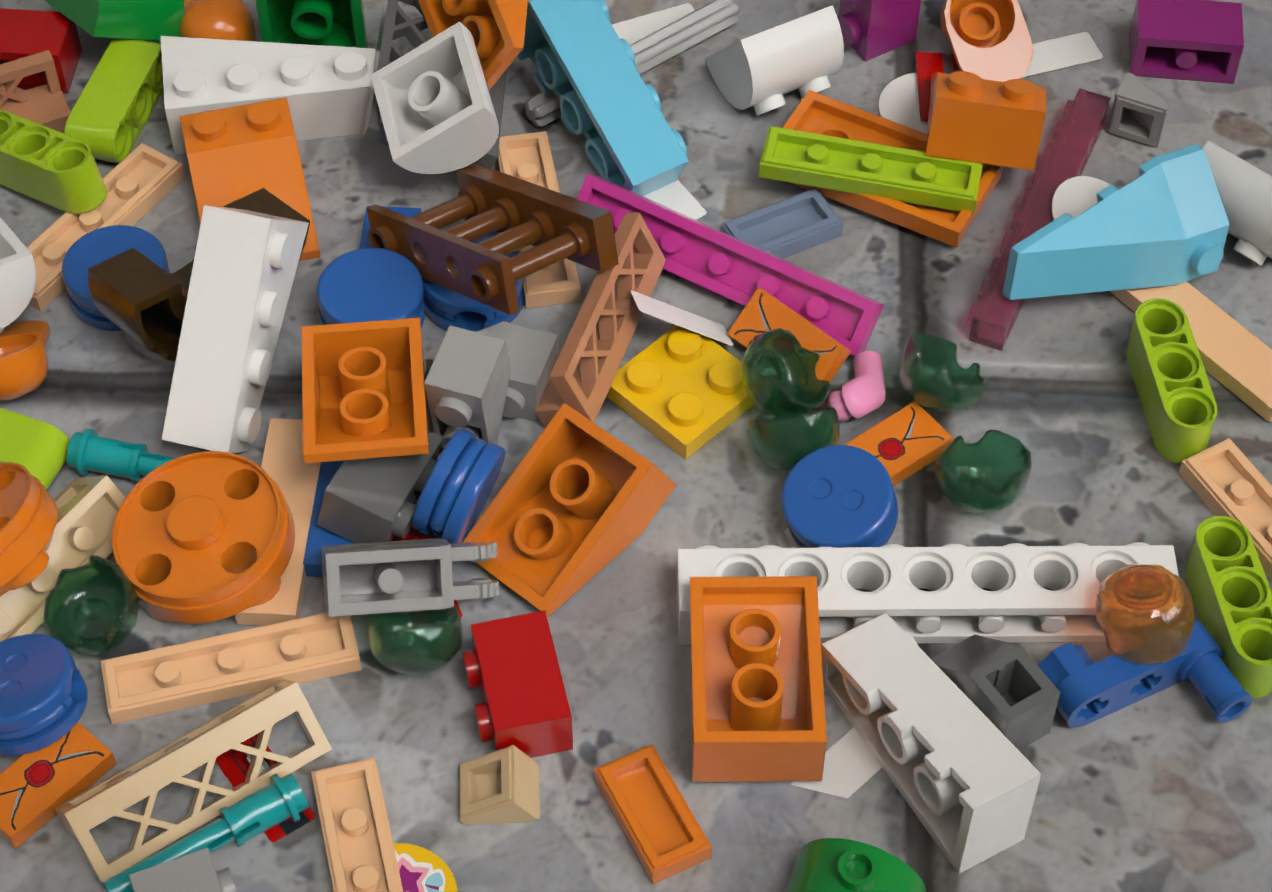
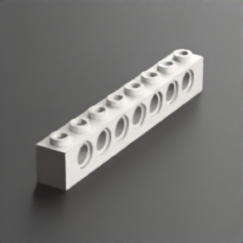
M1141 542L1125 546H1089L1084 543H1071L1065 546H1027L1020 543H1012L1004 546L966 547L961 544H947L942 547H904L898 544H888L881 547L782 548L775 545H764L758 548H719L706 545L695 549H678V645H690V577L817 576L821 644L884 613H887L902 630L910 633L916 643H960L974 634L1008 643L1142 642L1173 627H1178L1184 610L1173 545H1149ZM981 588H987L993 591H986ZM856 589H865L871 592H862ZM919 589H928L931 590V592L922 591Z

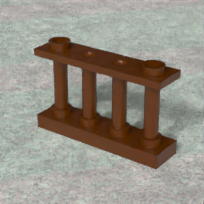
M472 163L456 170L459 185L458 197L415 216L407 217L377 204L366 208L370 224L368 239L371 248H381L396 252L410 260L419 270L423 279L508 315L519 312L515 282L554 263L568 259L599 272L619 264L611 211L477 163ZM465 218V221H463V222H461V223H458V224H456V225H454V226H452V227H449V228H447V229H445V230H443V231L440 230L441 228H443V227H445V226H448V225H450V224H452V223H454V222H457V221H459V220ZM494 232L499 233L477 244L473 243L474 241L483 238L489 234H492ZM528 245L534 246L533 248L524 251L514 257L510 258L507 256Z

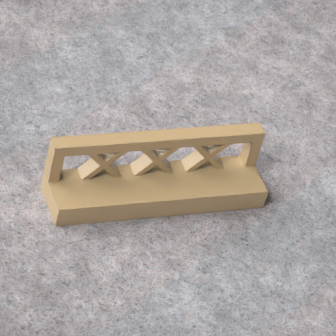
M107 475L74 479L54 499L58 508V518L51 543L46 551L49 556L48 565L32 582L21 588L9 590L0 596V642L15 636L32 634L113 552V525L119 508L126 497Z
M281 679L55 807V810L66 830L75 836L97 879L103 883L219 816V810L225 806L227 808L270 785V777L274 774L282 778L327 753L332 748L298 683ZM295 713L310 744L288 757L266 751L273 725ZM259 733L255 748L240 744ZM230 749L253 755L245 782L233 789L209 784L217 756ZM263 758L277 761L276 764L260 772ZM202 766L198 781L183 777ZM175 782L196 788L188 815L174 823L151 817L158 791L163 787ZM206 791L221 795L202 806ZM144 799L140 814L125 810ZM113 816L136 821L137 825L130 848L106 862L89 830ZM148 825L163 828L144 840Z

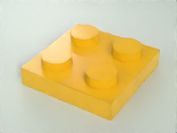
M675 325L618 369L606 397L686 460L765 397L767 381L709 337Z

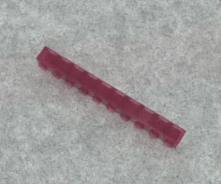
M1079 88L1074 101L1068 99L1062 117L1065 120L1064 122H1057L1052 140H1055L1054 144H1047L1042 158V162L1045 163L1043 166L1037 165L1032 179L1034 187H1027L1021 206L1024 208L1022 211L1016 210L1011 223V230L1013 232L1012 234H1005L1000 247L1002 255L1000 258L994 257L989 270L991 279L989 282L984 280L980 287L977 298L980 303L978 306L972 305L966 320V325L971 326L969 341L999 351L1003 350L1025 302V299L1008 300L1002 294L1011 247L1054 221L1052 215L1054 193L1059 185L1067 179L1082 175L1106 122L1111 97Z

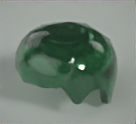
M782 328L759 334L747 345L742 364V375L747 394L755 406L776 417L800 414L823 405L830 391L831 384L829 381L819 380L816 376L815 367L820 358L819 354L802 347L795 335Z
M914 333L908 337L900 359L898 376L902 389L910 399L917 402L922 408L933 412L959 413L968 410L980 400L986 389L987 381L980 375L979 363H973L966 369L962 368L957 361V346L949 340L922 333Z
M834 407L818 412L797 411L782 414L770 420H765L763 416H758L755 419H749L748 422L753 447L757 456L775 469L790 471L800 459L810 452L826 446L837 445L840 439V423Z
M990 429L986 431L978 442L969 444L965 443L963 437L959 435L946 448L945 452H942L936 458L934 469L935 482L940 492L960 510L977 514L999 512L1012 506L1024 492L1032 467L1031 452L1019 439L999 430Z
M91 555L89 556L88 563L76 568H65L60 571L55 587L45 599L43 622L50 635L61 641L69 651L83 656L99 655L121 645L136 626L139 598L126 573L118 564L100 556Z
M456 606L437 610L368 614L367 616L370 651L381 665L403 675H425L447 665L461 649L463 628Z

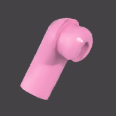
M864 351L857 354L853 359L855 379L843 384L842 390L834 391L830 394L828 407L835 419L839 421H847L851 417L859 419L882 406L886 390L882 358L877 352Z

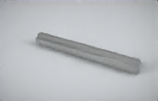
M714 0L631 44L630 47L635 56V67L641 75L736 24L739 21L738 12L740 11L737 2L734 3L733 0ZM553 91L545 95L540 92L525 102V114L535 127H544L561 117L559 98Z

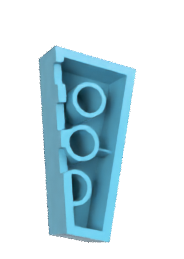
M529 1L524 47L517 57L520 61L529 57L537 68L538 72L534 73L533 80L541 92L545 95L553 91L559 98L560 119L570 133L576 135L583 133L588 140L585 143L586 156L600 176L641 196H645L677 181L689 162L685 142L678 131L675 129L671 130L661 113V102L657 92L650 84L644 83L635 67V56L630 45L625 39H619L611 25L609 10L605 1Z

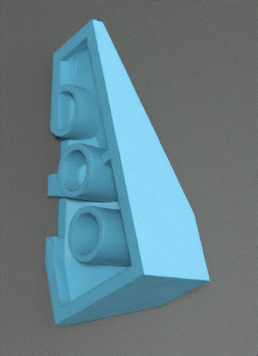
M1194 144L1153 157L1138 167L1139 177L1118 190L1111 184L1096 193L1098 203L1074 218L1065 213L1011 247L1002 294L1008 300L1170 286L1218 271L1219 264L1223 258V249L1230 224L1204 149Z

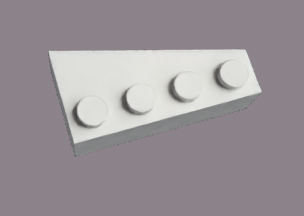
M160 36L165 112L175 155L187 154L179 116L287 97L297 141L364 133L372 81L370 75L373 74L376 56L374 48Z
M204 205L161 440L233 454L248 451L250 443H254L261 426L260 405L266 382L271 372L275 348L309 223L244 209Z
M884 613L822 644L823 686L858 732L958 874L1024 840L1041 773L917 645L910 633L902 630L887 613Z

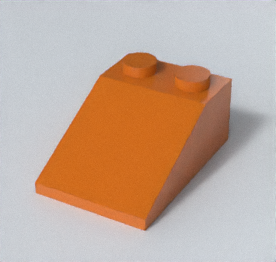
M418 0L432 38L458 22H461L470 31L488 90L493 87L524 47L528 0Z
M956 71L951 74L932 73L925 155L1034 171L1046 116V88L1038 87L1024 79H1009L1005 82L981 79L977 74L967 71Z
M287 97L179 116L200 223L204 205L223 207L265 188L310 220L306 243L299 261L319 258L320 250Z
M420 318L302 326L304 464L429 454L427 395L424 386L426 378Z
M563 403L462 543H497L498 557L476 563L540 611L545 610L546 615L550 616L643 533L677 484L652 462L566 403Z
M817 576L690 577L692 782L822 781L827 735Z

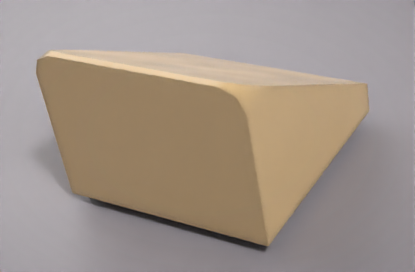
M512 745L460 764V822L464 825L526 823L540 818L539 767L533 759L516 746Z

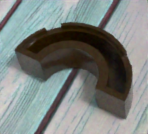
M265 188L223 206L309 223L302 247L303 251L310 220ZM132 248L88 268L89 290L98 310L150 352L159 354L165 360L176 361L194 259L175 273L169 274L138 250Z

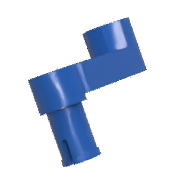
M1191 621L1179 627H1173L1095 663L1082 645L1067 643L1052 650L1044 660L1037 664L1061 692L1057 710L1072 728L1090 724L1182 681L1193 684L1220 723L1231 721L1240 716L1250 707V701L1253 700L1250 693L1244 690L1222 661L1224 651L1200 621Z

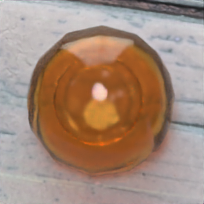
M1131 564L1111 573L1099 586V594L1096 595L1095 599L1096 621L1100 623L1103 629L1107 648L1114 655L1138 664L1164 663L1185 651L1193 634L1194 606L1191 593L1180 577L1162 565Z

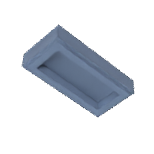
M813 188L721 224V231L784 259L842 236L843 222L818 189Z

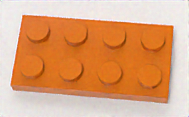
M811 90L806 93L782 127L926 152L927 134ZM983 164L974 214H972L973 211L967 210L954 211L901 202L891 198L792 184L807 190L817 188L822 196L957 248L1000 180L1003 166Z

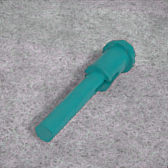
M87 429L84 433L75 432L70 439L67 450L68 466L76 468L80 475H88L90 471L129 478L131 481L136 482L140 481V476H146L157 467L175 459L173 457L148 453L146 444H134L99 437L94 429Z
M292 773L282 778L274 774L270 777V785L227 808L225 806L220 809L222 818L104 881L103 884L107 892H134L129 874L207 847L210 853L233 841L240 847L246 841L288 818L293 822L300 820L299 813L309 808L301 787Z

